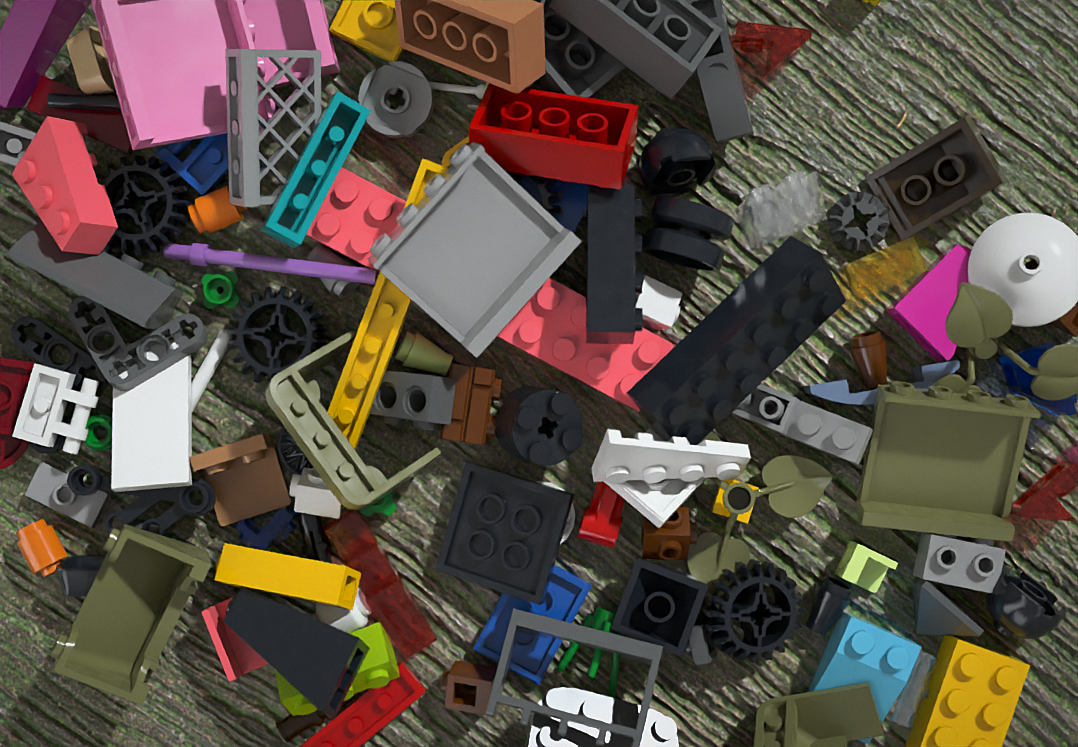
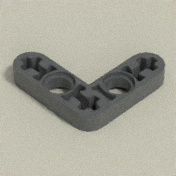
M85 296L77 297L69 306L68 315L106 380L119 391H128L199 350L204 346L208 337L207 329L198 316L183 314L128 346L104 306ZM87 308L91 310L92 316L99 324L93 328L84 318L83 311ZM189 326L195 335L191 339H188L183 331ZM101 336H114V344L109 350L99 351L96 349V342ZM172 336L178 345L176 349L173 348L167 339L168 337ZM152 345H164L166 351L161 359L156 361L147 359V351ZM138 356L145 367L141 369L134 360V357ZM124 365L127 368L128 376L122 379L117 369Z

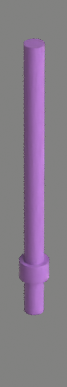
M193 243L192 246L173 244L170 247L164 246L163 249L165 258L188 260L192 265L208 267L210 264H219L373 285L376 284L380 273L376 269L212 249L211 245Z

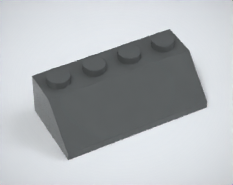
M552 0L549 4V7L670 100L694 73L723 30L685 0Z
M42 220L15 243L7 253V256L146 328L156 330L168 323L184 294L183 291L174 287L177 280L156 270L154 276L141 270L144 265L143 262L123 253L121 258L108 253L111 248L108 244H106L100 255L61 251Z

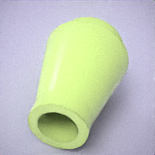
M407 331L395 359L402 361V366L445 376L453 356L443 351L420 333L416 332L414 335Z

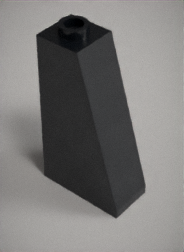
M241 587L237 596L230 600L226 609V616L223 620L309 702L332 719H335L370 649L360 638L244 587Z

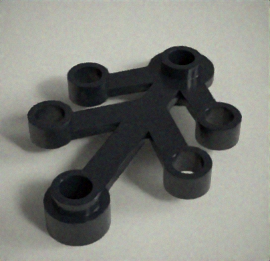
M76 466L70 471L67 478L69 489L76 495L88 496L101 490L139 496V498L120 512L111 513L106 517L104 525L108 533L114 528L113 520L117 516L122 519L123 524L131 526L134 520L161 500L177 502L158 518L147 519L141 527L142 530L149 532L150 525L155 522L160 527L158 535L165 537L168 528L184 516L199 517L206 515L212 510L216 502V493L213 486L203 479L192 478V486L115 492L111 489V476L101 475L100 471L94 466ZM89 473L93 478V483L87 488L83 484V478ZM197 490L203 494V501L199 505H196L192 500V495Z

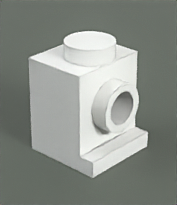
M304 468L301 475L293 474L289 495L296 497L295 512L339 519L343 505L337 500L315 468Z

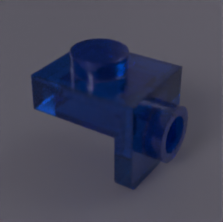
M289 505L282 507L262 530L249 519L240 520L235 527L241 532L239 538L248 547L253 549L259 548L265 551L277 540L283 543L294 532L297 526L293 521L296 519L295 514L297 512Z

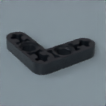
M24 316L13 324L11 338L16 346L47 367L75 374L73 385L76 387H82L84 377L88 378L84 374L85 369L93 370L97 368L95 375L99 378V385L95 396H101L109 382L102 374L90 352L42 319ZM36 325L34 333L40 338L49 341L44 345L35 340L28 339L25 341L27 334L24 332V328L26 326L33 328ZM59 344L66 345L70 351V358L63 365L56 364L52 358V351ZM63 415L61 422L70 424L72 417ZM58 434L54 447H47L30 442V445L35 451L42 454L56 453L63 449L66 436Z

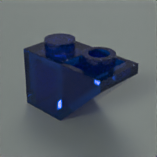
M1053 341L1039 343L1015 351V353L1030 366L1038 368L1039 358L1047 350L1054 347ZM1007 355L998 357L1011 393L1027 397L1031 403L1057 416L1077 414L1074 405L1077 403L1076 394L1066 399L1054 401L1039 398L1033 394L1030 388L1035 375L1027 373Z

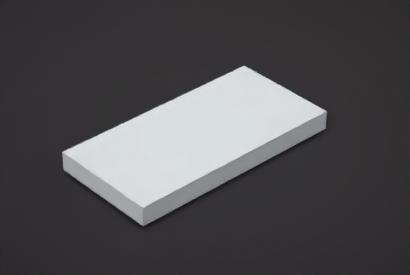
M169 340L173 348L176 349L178 345L175 340ZM162 344L152 345L147 351V359L151 361L161 359L165 354L166 347ZM190 354L131 390L119 391L113 387L111 489L115 492L192 486V465L189 459L192 456ZM138 356L134 357V360L138 363L137 365L141 369L144 368L145 365ZM124 365L117 369L122 379L128 376L127 368Z

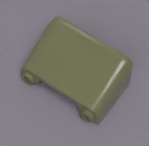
M123 524L119 530L112 528L103 546V550L108 551L67 635L59 634L50 656L56 658L53 672L143 705L151 689V686L145 683L149 682L153 671L157 670L159 657L190 594L194 595L197 589L195 579L203 582L212 564L208 551Z

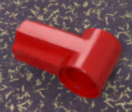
M604 481L596 483L590 505L585 508L577 538L613 549L621 527L623 517L620 515L626 500Z

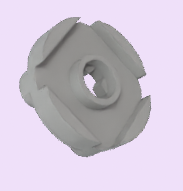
M394 61L380 67L378 70L375 68L365 77L359 90V104L371 110L366 119L367 123L376 132L386 137L409 138L415 136L428 123L434 109L432 86L423 73L409 63ZM398 91L404 92L403 99L406 100L404 106H399L396 110L391 109L392 104L387 100L388 96L396 95Z

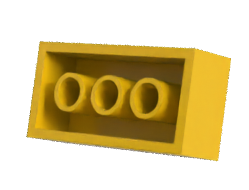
M944 635L905 747H1002L1030 665L1017 658L953 635Z

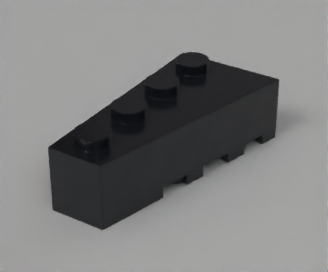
M588 184L586 203V252H588L586 257V344H633L635 331H642L643 311L642 308H635V294H642V271H635V258L642 257V235H635V222H641L642 199H635V185H622L621 189Z

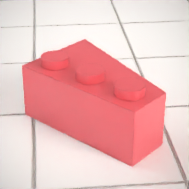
M47 116L21 160L17 163L12 176L61 251L100 255L118 228L105 185L98 184L93 169L98 163L95 154L88 153L83 138L88 134L84 123Z

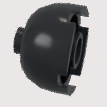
M667 127L658 131L643 148L639 162L640 175L646 191L649 189L654 197H674L688 193V188L685 186L698 181L699 187L704 185L714 176L717 169L712 151L701 135L693 130Z
M1003 565L1002 573L993 592L987 593L986 596L988 611L995 619L992 622L993 626L1007 637H1012L1014 634L1024 639H1036L1049 634L1066 616L1065 607L1058 611L1054 606L1058 598L1044 585L1023 571L1020 574V578H1018L1014 574L1009 573L1013 569L1012 566Z

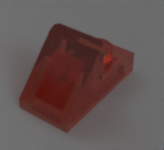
M737 21L732 31L731 41L732 46H739L742 52L761 53L762 49L767 50L765 78H767L807 44L812 36V29Z
M1059 461L1012 502L1010 514L1029 518L1074 521V518L1056 497H1064L1076 488L1078 484L1076 482L1078 479V465L1074 461Z

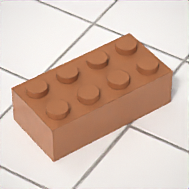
M395 0L399 44L403 49L516 94L546 73L544 4L534 0Z

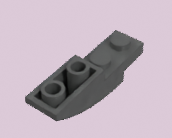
M685 0L723 29L696 68L717 144L754 134L722 0Z

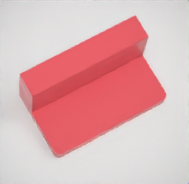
M233 597L211 605L202 611L203 618L229 682L237 680L245 673L269 664L223 621L226 616L227 606Z

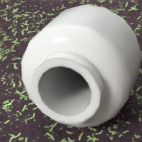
M358 587L353 610L316 603V612L312 614V617L342 631L351 633L367 625L368 615L371 614V606L362 589Z

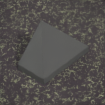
M915 577L912 581L916 634L980 636L984 630L927 580Z

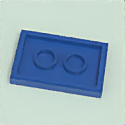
M554 565L543 604L538 605L502 593L473 650L499 663L513 609L572 623L592 584ZM518 631L508 669L539 685L563 640L550 636L543 638Z

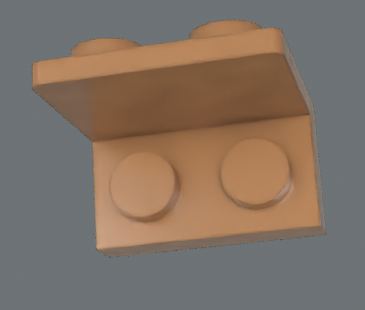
M262 433L189 457L193 471L203 470L205 480L215 490L216 502L214 509L221 526L282 508L292 503L271 433Z

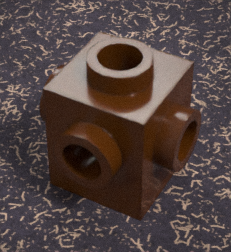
M679 507L660 529L644 515L642 516V559L688 560L689 545H696L697 525L696 522H690L689 507Z

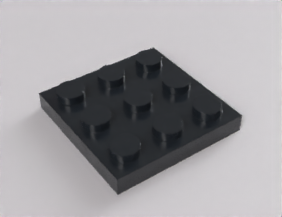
M466 461L435 570L538 605L543 604L575 494L475 462Z

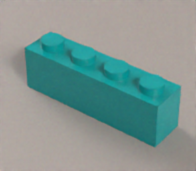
M339 91L329 99L262 225L261 231L292 248L301 245L369 116L370 109Z

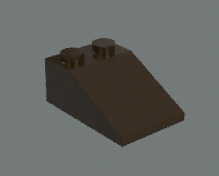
M963 117L865 177L875 196L888 209V218L901 241L908 239L1009 182L971 117Z

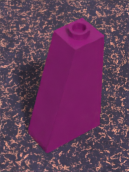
M91 0L14 1L0 31L1 110L24 107L34 92L40 76L45 75L91 3Z

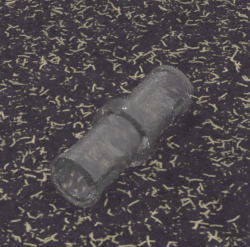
M920 651L889 720L910 729L914 728V722L923 698H928L930 691L927 690L939 658Z

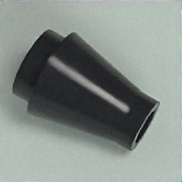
M825 576L822 583H817L806 626L821 635H826L832 624L852 601L850 598L853 591L852 588L835 578Z

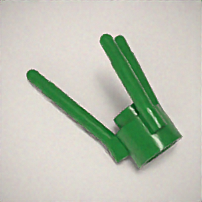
M597 607L594 615L587 614L584 627L624 636V634L610 629L616 615L615 612ZM572 642L557 666V672L561 673L564 671L581 644ZM595 649L588 672V677L591 679L596 675L604 650ZM616 653L612 654L608 697L615 698L621 657L620 654Z

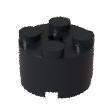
M536 386L517 388L505 397L500 413L496 415L495 433L501 447L512 456L536 465L551 466L567 459L574 450L580 448L583 442L580 411L568 394L557 390Z

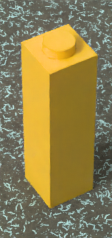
M224 543L222 553L216 561V576L214 580L233 587H244L253 591L353 610L362 573L347 566Z

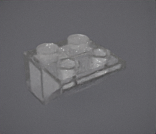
M803 169L783 177V181L777 183L775 188L770 189L768 184H764L748 191L747 195L741 198L742 203L735 212L751 251L818 225L827 219L820 177L817 171L807 175Z

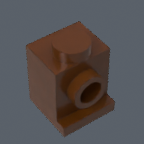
M455 660L451 669L445 670L442 677L441 692L446 693L445 708L486 715L498 664L493 663L491 667Z

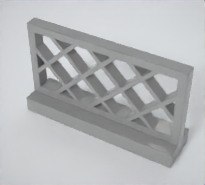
M225 49L229 203L242 207L274 204L289 177L288 175L285 179L273 167L274 164L285 152L295 162L298 160L299 155L290 146L302 133L309 139L322 114L321 50ZM257 57H268L278 68L267 83L257 74ZM279 58H288V59H287V60L285 61V63L283 64L282 61H281ZM298 58H309V75L301 83L289 69ZM283 75L296 87V90L285 102L272 90L273 86ZM266 94L279 107L267 122L258 113V103ZM301 95L310 103V113L303 121L290 109ZM284 114L297 126L285 141L272 128ZM267 133L280 145L268 160L259 152V142ZM269 171L280 182V185L271 196H260V180Z

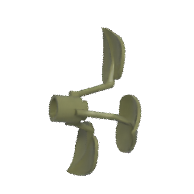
M961 282L957 297L948 313L945 330L948 338L954 344L967 348L964 356L967 360L968 375L966 380H964L957 374H948L940 378L932 386L947 387L953 391L952 393L967 394L968 390L982 391L980 387L972 385L975 381L974 359H988L996 353L997 349H1000L1027 373L1035 375L1030 385L1033 394L1039 398L1051 401L1066 399L1078 393V346L1072 344L1056 345L1042 354L1038 360V368L1030 366L1007 347L1001 338H997L1010 329L1013 321L1012 310L1008 303L999 295L986 288Z
M712 431L702 440L721 442L720 438ZM783 455L770 460L763 467L761 475L764 484L767 486L765 488L753 491L750 486L744 483L729 485L718 477L709 478L724 490L722 502L724 507L730 512V516L722 536L715 532H705L697 537L696 545L689 546L687 560L689 571L693 578L709 585L706 594H714L717 589L712 585L711 580L716 579L720 582L724 580L722 569L727 568L734 573L735 562H742L747 566L750 560L748 545L740 539H729L738 514L750 511L754 506L756 497L769 494V505L777 514L787 518L801 517L809 513L817 505L825 489L832 481V474L823 466L810 459L795 455Z

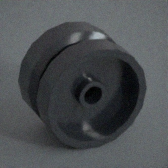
M666 196L656 197L650 218L661 227L646 229L642 241V251L658 259L680 266L707 272H719L725 252L719 245L713 242H722L730 238L735 219L720 210L693 201Z

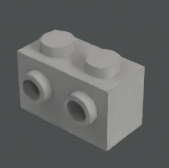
M921 532L913 571L914 576L924 580L977 591L993 592L1002 573L1005 549L993 546L994 540L971 538L970 541L956 539L957 536Z

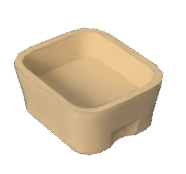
M89 26L76 36L68 39L67 48L81 90L85 94H117L99 28Z

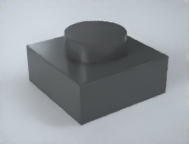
M710 618L695 621L686 645L687 653L693 655L695 665L710 663L718 654L716 644L710 638L713 632L705 628V623Z

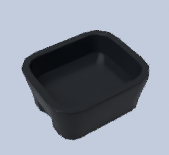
M76 555L68 557L56 566V572L62 595L86 596L106 555Z

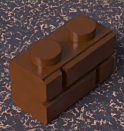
M451 364L449 378L456 379L451 425L442 424L440 438L485 445L487 437L494 438L496 416L490 415L492 400H500L502 379L496 378V370Z

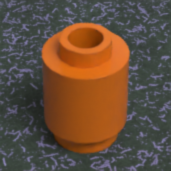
M229 185L196 198L195 203L188 206L190 217L200 234L206 231L213 233L243 220L242 212L247 210V207L229 203Z
M45 519L31 523L16 532L19 538L17 545L33 575L41 572L44 578L56 573V566L69 557L53 526H48Z

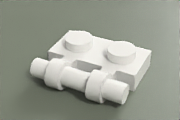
M34 363L12 436L43 446L54 447L57 435H64L66 439L62 450L78 454L81 441H86L89 430L86 429V424L91 408H96L99 397L95 395L99 381L84 377L79 392L71 389L75 374ZM68 401L76 403L70 424L61 422Z

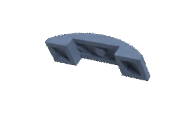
M959 360L912 367L914 382L909 384H912L916 389L929 390V386H932L940 378L953 374L960 368ZM847 379L803 386L804 394L826 402L846 405L875 404L877 389L849 393Z

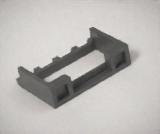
M513 609L485 716L493 718L497 711V705L502 704L522 709L520 725L526 727L528 726L531 712L560 719L558 735L566 736L568 724L572 722L599 729L596 745L604 746L606 734L610 732L633 739L631 747H640L663 646ZM518 631L543 638L550 636L620 654L621 658L650 665L636 729L502 695Z

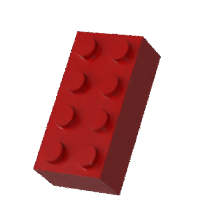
M489 83L469 126V146L472 142L482 145L485 148L484 151L504 171L521 173L527 176L558 179L565 182L596 185L602 188L621 189L636 144L639 105L528 88L516 94Z

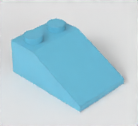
M843 611L838 618L808 692L869 682L881 721L883 722L906 685L922 647L910 639ZM873 737L858 740L869 744Z

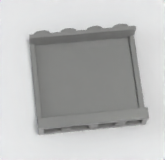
M472 142L469 147L466 144L462 145L449 160L452 166L443 176L436 174L423 188L425 196L416 206L411 203L398 215L396 219L398 226L389 236L384 233L376 239L369 249L372 254L367 260L477 358L582 241L573 232L564 228L484 151L485 148L482 145Z

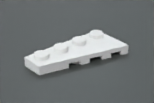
M607 429L591 469L594 482L607 481L610 484H620L628 480H644L648 483H656L664 479L695 481L700 478L718 477L720 480H730L741 476L751 456L748 444L704 440L696 446L690 445L687 438L673 436L667 442H659L653 440L652 434L637 433L634 439L622 438L620 430Z

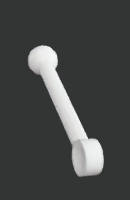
M428 81L434 90L475 94L480 99H482L486 90V85L484 84L472 87Z

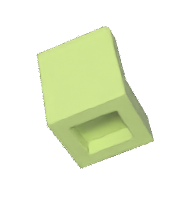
M850 540L834 574L876 593L888 568L896 570L898 563Z

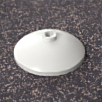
M1019 213L1004 217L990 225L975 242L968 261L969 283L986 288L1003 298L1012 310L1013 321L1011 325L1033 327L1053 322L1068 313L1078 302V236L1064 223L1047 215ZM1027 258H1033L1037 261L1038 268L1029 270L1024 266L1023 262Z

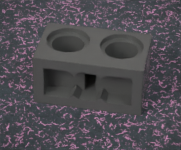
M386 370L369 414L383 416V423L405 426L406 419L412 420V428L434 430L435 423L451 425L456 379Z

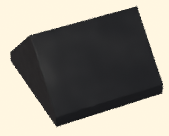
M637 557L610 629L643 642L663 646V650L682 657L709 585L674 568Z

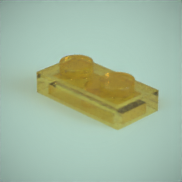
M914 236L842 266L856 301L928 271Z

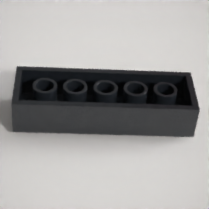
M790 236L627 392L661 438L667 442L673 436L687 438L690 445L697 446L846 302L822 254Z

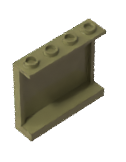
M893 381L890 386L878 384L870 426L873 432L866 448L855 512L861 525L1012 542L1015 527L1009 520L1030 420L1031 418L1040 419L1041 413L1032 405L1027 397L1016 394H1007L1005 398H996L980 390H968L967 394L952 393L953 391L947 387L935 385L929 386V390L916 389L912 384L901 381Z

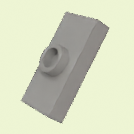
M41 461L27 488L25 496L91 528L95 527L112 493L98 490L93 495H76L69 489L67 484L69 472L47 461ZM83 479V484L87 488L92 485V483Z

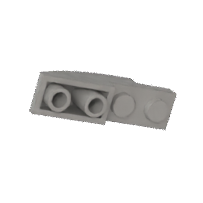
M762 384L731 412L733 415L856 465H859L873 432L870 427L800 401L796 397Z

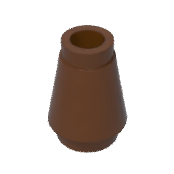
M869 331L852 336V345L849 347V350L864 381L865 388L878 387V384H887L886 339H882L881 332Z

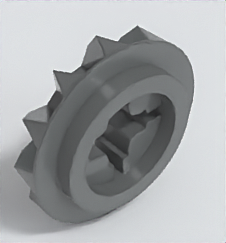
M864 191L848 193L841 197L834 204L829 215V229L833 238L839 245L852 251H864L876 246L884 239L890 225L888 209L877 196ZM852 206L860 215L873 214L874 216L865 223L866 237L859 227L845 229V225L854 219V209Z

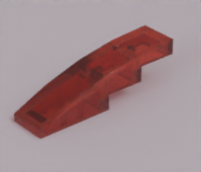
M351 509L341 515L339 519H335L325 525L324 532L343 558L345 566L362 573L359 588L365 595L366 603L404 658H409L435 642L437 636L360 512Z

